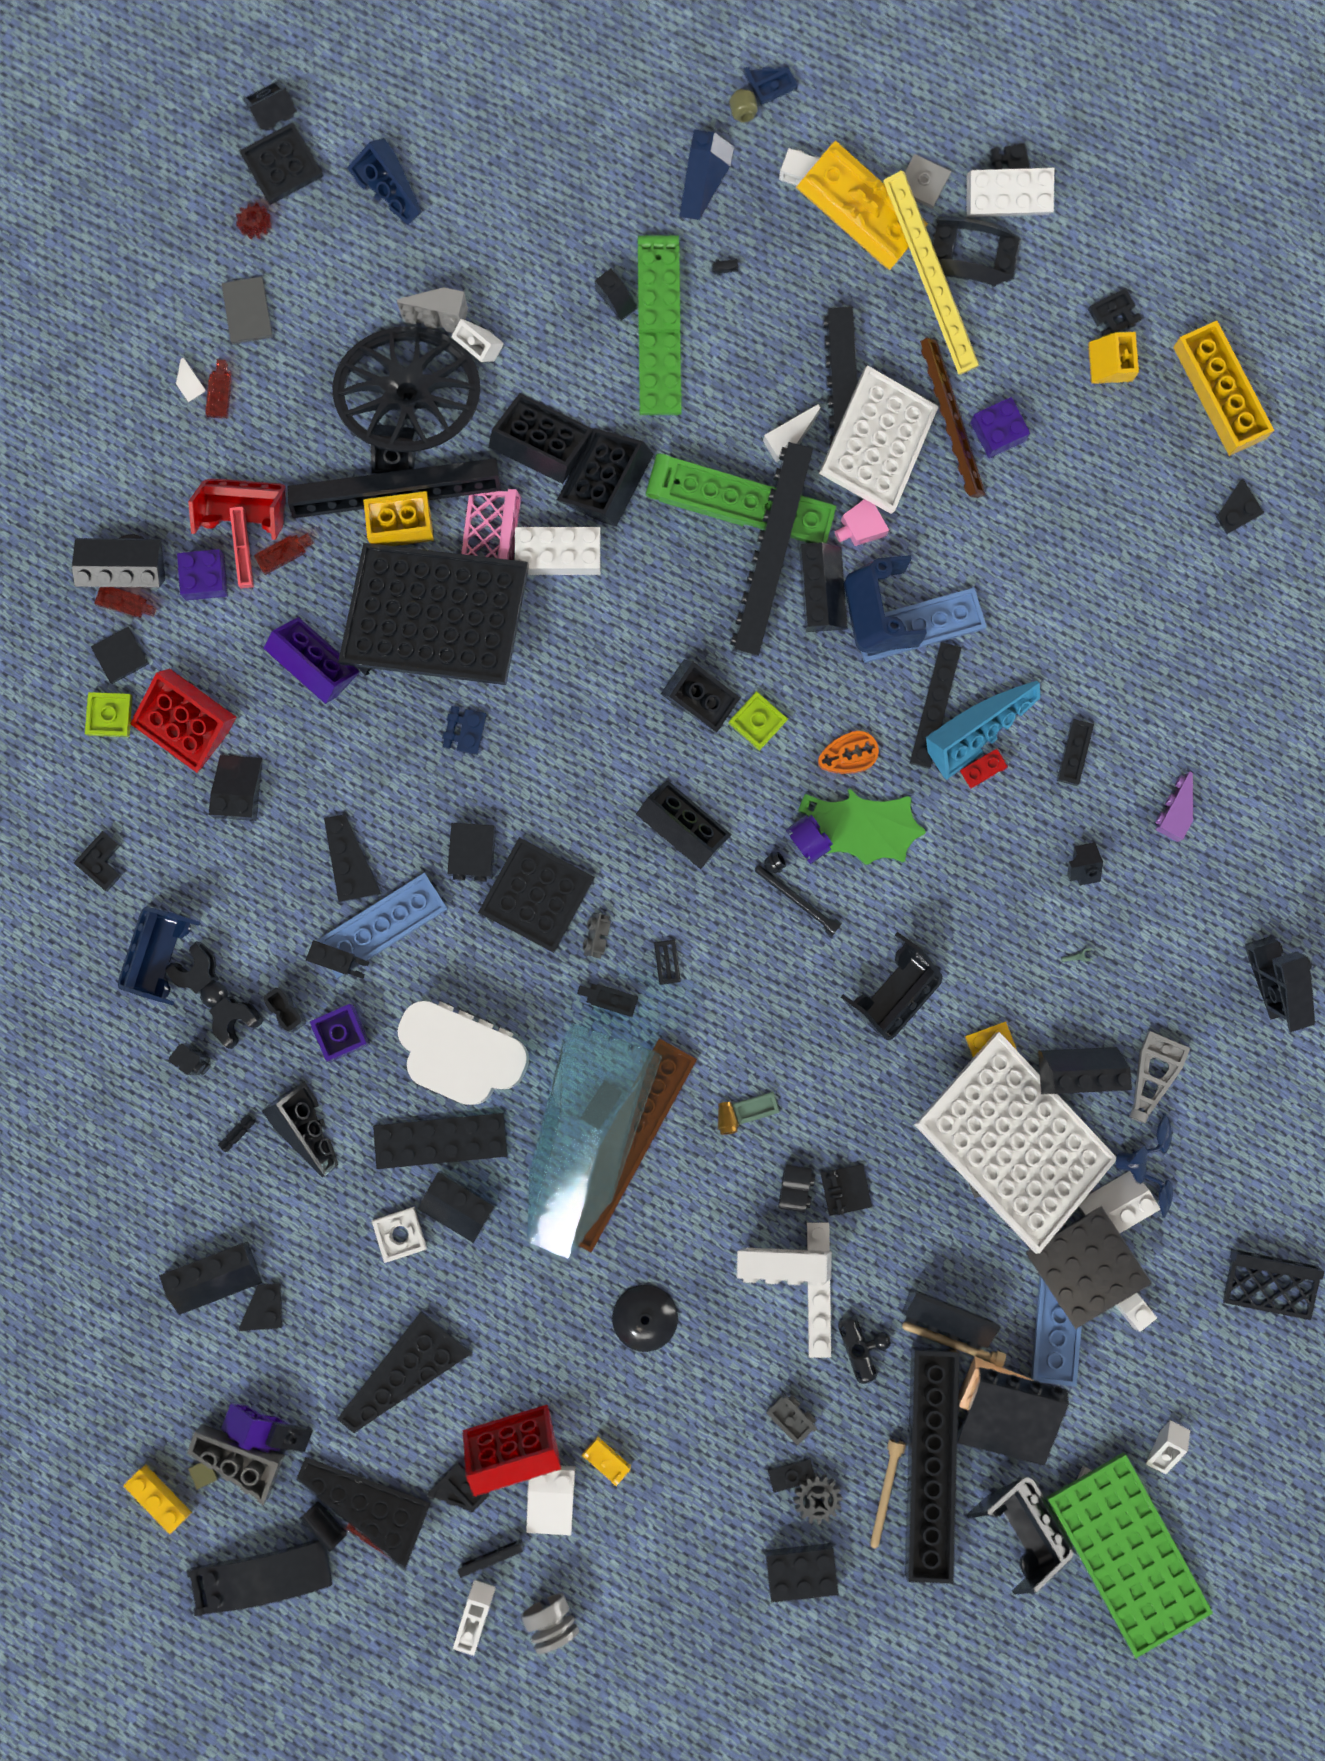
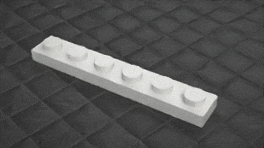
M829 1222L807 1223V1250L830 1251ZM830 1280L823 1284V1286H811L808 1281L809 1358H831Z

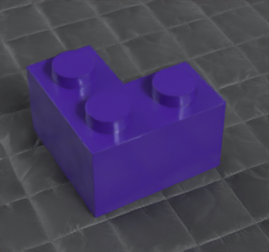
M230 1403L221 1429L228 1434L227 1437L229 1439L239 1442L241 1448L251 1450L252 1447H255L260 1451L270 1452V1450L280 1451L279 1448L265 1445L273 1422L287 1423L275 1416L259 1414L249 1406Z

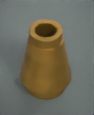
M731 1102L719 1103L718 1130H720V1134L737 1133L739 1124Z

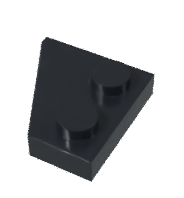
M1242 479L1216 518L1225 533L1229 534L1263 515L1264 511L1244 479Z

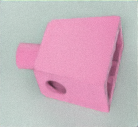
M864 499L842 516L841 522L844 527L836 530L835 535L839 542L851 538L854 546L887 536L889 529L876 505Z

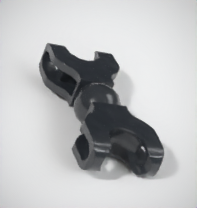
M196 941L189 948L194 959V966L190 971H187L179 963H170L166 966L165 971L176 986L190 988L195 994L200 993L202 1003L212 1008L209 1012L213 1016V1034L223 1046L233 1049L239 1042V1038L234 1031L236 1021L241 1019L249 1027L255 1028L262 1024L263 1019L252 1004L238 1002L233 996L228 997L226 987L217 982L219 978L215 974V956L203 943Z

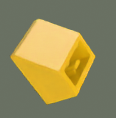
M1136 332L1113 333L1088 343L1091 384L1133 382L1139 373Z

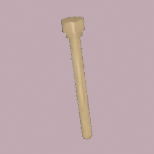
M908 1321L902 1324L903 1329L1003 1368L1006 1359L1005 1353L1000 1351H992L990 1353L982 1349L979 1350L966 1343L953 1340Z
M893 1439L888 1441L887 1449L889 1450L888 1454L890 1457L870 1542L872 1548H877L880 1543L898 1458L904 1454L906 1443L899 1441V1443H895Z

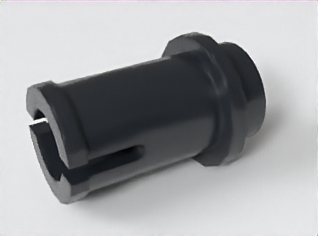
M737 258L723 261L716 259V261L712 262L713 275L717 274V276H720L722 273L738 272Z

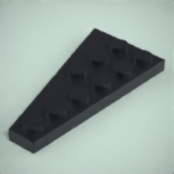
M421 1311L337 1420L351 1432L355 1433L470 1356L473 1352Z
M305 1457L298 1473L297 1481L402 1569L406 1570L431 1503Z

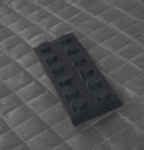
M504 1113L373 1125L376 1169L508 1157Z

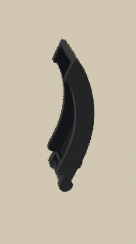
M319 1540L305 1542L270 1553L219 1561L186 1570L187 1577L191 1581L194 1597V1616L267 1605L312 1593L333 1585L327 1550ZM199 1575L203 1577L207 1605H204Z

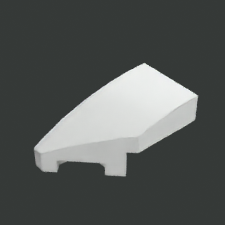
M182 358L176 385L187 401L190 402L206 390L185 359Z

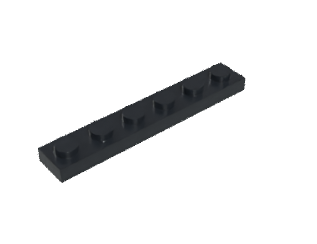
M944 642L940 643L909 764L927 769L931 768L933 760L927 750L926 737L942 726L962 647Z

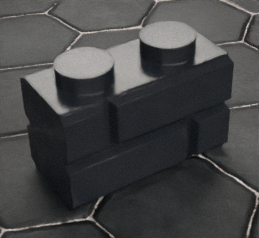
M179 1044L168 1060L175 1067H179V1070L186 1075H204L211 1066L209 1064L210 1057L200 1052L193 1044Z

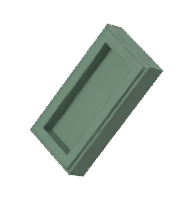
M774 1091L732 1104L739 1125L780 1113Z

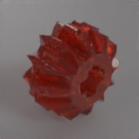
M257 202L254 206L247 203L246 209L240 207L241 213L236 214L238 220L236 225L240 229L243 236L248 235L251 240L254 238V235L258 239L261 238V233L268 235L267 229H271L270 221L272 218L267 213L266 207H260Z

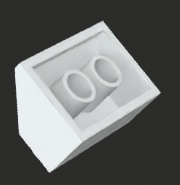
M1131 1171L1126 1172L1087 1195L1078 1206L1083 1216L1102 1206L1119 1233L1160 1210L1150 1190L1144 1183H1136Z

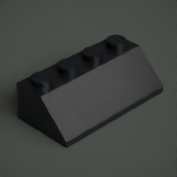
M76 538L72 560L74 586L160 588L165 581L161 539Z
M823 542L801 544L799 555L806 632L848 630L841 547Z
M668 780L647 797L636 813L643 822L654 829L699 869H702L732 835Z
M1117 1047L1038 1050L1041 1095L1132 1090L1131 1069Z
M248 1241L159 1275L165 1295L179 1315L263 1283Z
M912 1288L902 1310V1314L906 1316V1321L916 1325L922 1322L927 1324L926 1329L939 1333V1330L948 1333L947 1337L956 1341H960V1338L968 1341L967 1345L979 1350L981 1346L989 1347L1001 1327L993 1320Z

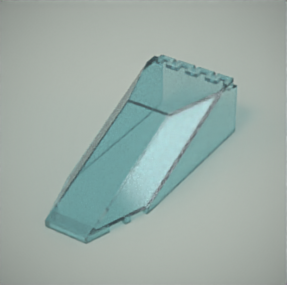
M571 1023L569 1031L567 1030L562 1043L529 1172L527 1243L567 1258L572 1255L592 1225L597 1222L599 1216L608 1204L610 1205L662 1058V1055L638 1045H634L632 1052H629L631 1043L615 1037L612 1039L611 1045H608L610 1036L595 1030L592 1031L590 1038H588L590 1029Z

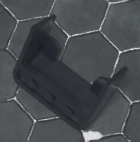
M899 932L895 936L903 946L895 954V963L898 968L873 997L861 995L852 1001L844 994L841 996L842 1000L858 1017L886 1040L896 1037L940 986L943 978L940 971L922 948Z
M1022 1478L987 1495L966 1514L967 1518L970 1519L984 1516L999 1517L1004 1513L1025 1547L1026 1552L1020 1558V1569L1025 1578L1012 1590L1014 1595L1037 1593L1073 1557L1074 1553L1071 1541L1036 1483L1030 1478Z

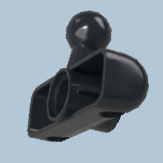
M851 1316L840 1320L838 1328L856 1380L860 1384L874 1381L877 1378V1372L869 1350L875 1348L879 1350L888 1349L891 1345L890 1336L887 1333L881 1332L876 1334L873 1340L866 1342L856 1317ZM856 1322H857V1325H858V1327H859V1331H857V1329H856V1326H855V1323H856ZM841 1327L845 1328L846 1336H843ZM856 1344L863 1346V1353L860 1356L852 1354V1347ZM871 1365H872V1367H873L874 1374H872V1372H871V1369H870V1366H871ZM857 1370L860 1371L862 1379H858Z

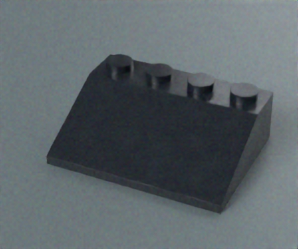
M519 393L493 427L488 448L563 484L575 466L593 428Z
M594 428L557 501L599 522L616 527L654 454L643 441Z

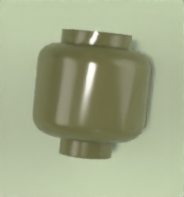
M738 89L729 99L732 116L737 121L742 123L749 122L758 112L757 102L752 91Z

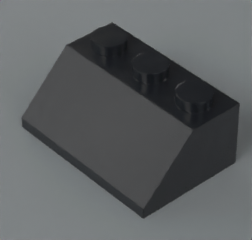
M440 1171L427 1189L418 1210L474 1243L495 1209L496 1204Z

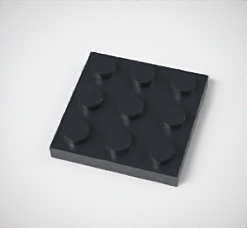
M293 122L239 150L241 157L269 205L324 177Z

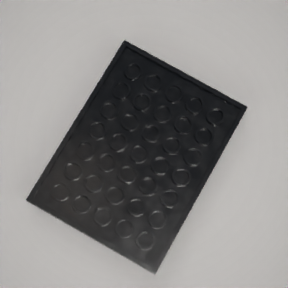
M363 543L338 662L340 665L507 685L529 563L525 561Z

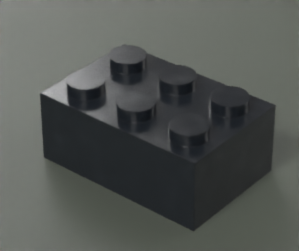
M831 1543L765 1550L771 1603L839 1595L834 1549Z

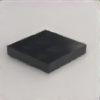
M129 627L91 646L111 684L149 665Z

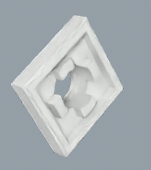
M415 1207L372 1220L384 1263L427 1249ZM403 1226L408 1231V1238L406 1241L399 1243L393 1239L392 1233L396 1227Z

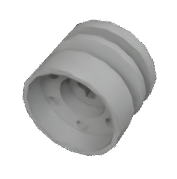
M563 1593L548 1597L551 1606L543 1610L539 1601L521 1614L526 1630L529 1632L537 1630L531 1636V1642L536 1643L534 1648L537 1654L558 1649L579 1633L578 1625L573 1624L575 1621L574 1616H564L570 1607Z

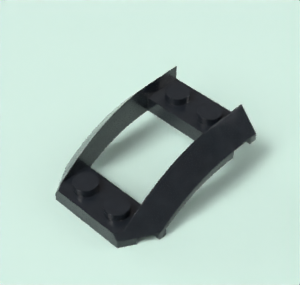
M939 216L936 219L937 226L933 247L945 277L974 280L991 285L992 287L1014 279L1021 238L1005 227L978 219ZM958 229L974 230L999 237L994 269L976 263L952 260Z

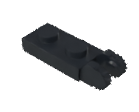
M315 940L312 941L306 957L308 962L364 979L365 974L357 970H351L352 962H357L362 966H368L370 963L355 957L354 954Z

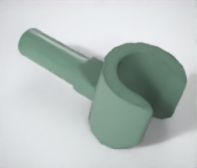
M1083 949L1078 954L1061 957L1062 962L1073 960L1091 961L1093 958L1087 959L1084 954L1092 949Z

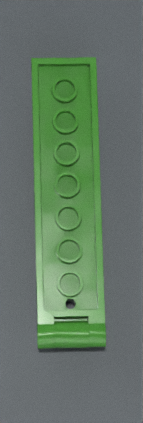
M638 235L640 415H681L679 235Z
M656 454L645 495L672 506L740 526L746 524L764 530L765 522L762 519L765 509L770 507L771 501H768L770 489H774V487L676 459L665 454ZM801 496L790 538L807 543H827L836 506Z

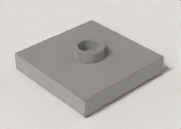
M914 154L905 171L907 181L915 201L933 209L951 171Z

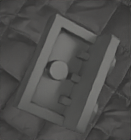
M784 1393L766 1411V1414L798 1446L812 1431L815 1432L817 1430L814 1424L817 1420L808 1411L804 1413L799 1408L801 1404L792 1394L788 1397Z

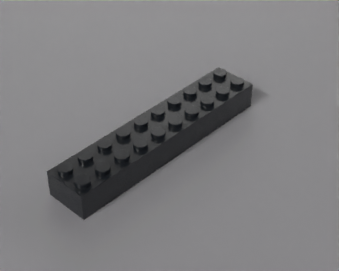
M911 1347L905 1577L908 1582L954 1584L959 1352L956 1349Z

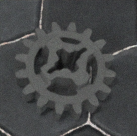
M815 1473L813 1479L806 1475L807 1481L804 1483L800 1480L799 1485L801 1488L794 1489L797 1495L793 1497L794 1503L797 1504L795 1506L796 1511L801 1512L802 1519L808 1516L809 1523H812L814 1519L817 1520L818 1525L821 1524V1519L830 1522L829 1516L836 1517L835 1509H841V1505L838 1502L842 1500V1496L839 1494L841 1491L839 1486L835 1485L833 1478L828 1481L826 1474L819 1478L818 1474ZM830 1493H832L831 1503H829V1501H828V1498L830 1497ZM806 1494L808 1499L805 1501L806 1504L804 1505L803 1498Z

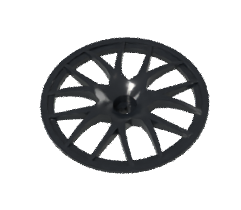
M402 326L378 331L356 343L341 359L336 369L332 392L338 416L357 438L367 444L387 451L415 452L441 445L452 439L466 427L479 403L480 378L471 356L455 340L428 328ZM415 341L413 360L406 368L398 363L394 342ZM420 342L437 346L420 358ZM389 343L390 359L374 351V349ZM443 351L448 352L457 360L432 374H423L427 365ZM367 354L383 365L389 372V376H378L355 365ZM459 367H462L468 383L446 377ZM351 372L366 380L346 388V382ZM445 387L469 390L466 405L431 395V393L436 389ZM373 391L382 394V397L350 410L345 400V395L356 392ZM437 407L462 410V413L448 427ZM417 409H427L438 419L444 431L426 438L414 415ZM376 410L368 431L353 418L354 415ZM399 410L400 417L391 440L372 434L380 419L388 411ZM408 419L421 440L397 441Z

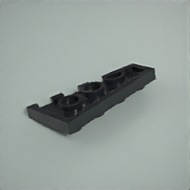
M343 814L324 818L338 902L381 895L347 816Z

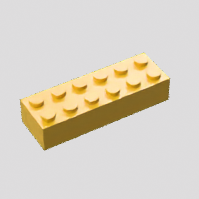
M1214 321L1181 336L1173 348L1228 455L1231 456L1266 440L1274 429L1218 321Z

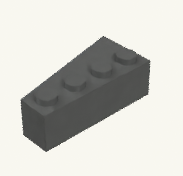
M201 1424L194 1432L187 1453L209 1469L213 1468L222 1475V1478L227 1481L230 1480L239 1486L242 1492L245 1494L249 1493L257 1499L258 1503L264 1505L270 1497L285 1455L273 1450L263 1452L255 1447H252L251 1450L241 1448L239 1442L227 1437V1433Z

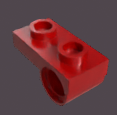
M997 748L961 769L960 772L970 789L995 776L998 772L1004 771L1009 766Z

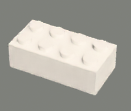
M1054 168L971 170L967 173V217L1049 215L1054 212Z
M515 527V560L529 563L528 575H601L600 527Z
M742 1248L738 1250L737 1278H743L745 1283H756L760 1279H765L767 1284H779L781 1280H787L789 1285H801L804 1281H809L811 1286H823V1284H826L831 1279L832 1251Z

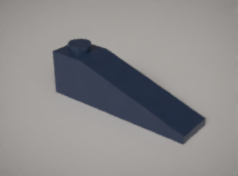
M694 129L679 217L700 220L731 166L734 146L715 132Z
M385 138L369 142L347 169L359 186L364 190L367 187L373 190L376 200L384 199L389 204V210L409 225L422 211L398 157Z

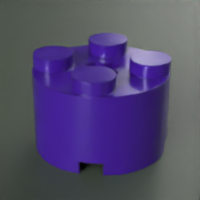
M812 814L809 817L807 815L803 816L786 829L788 834L793 833L790 835V838L806 858L811 857L807 860L810 865L832 850L830 846L833 845L825 832L819 833L817 829L820 828V825Z

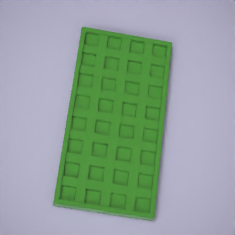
M1124 1452L1047 1496L1050 1505L1135 1658L1140 1657L1213 1614Z

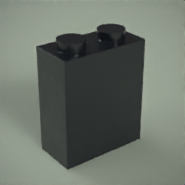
M451 823L447 874L453 876L452 880L465 881L466 877H472L476 882H487V878L492 879L496 827L494 825Z

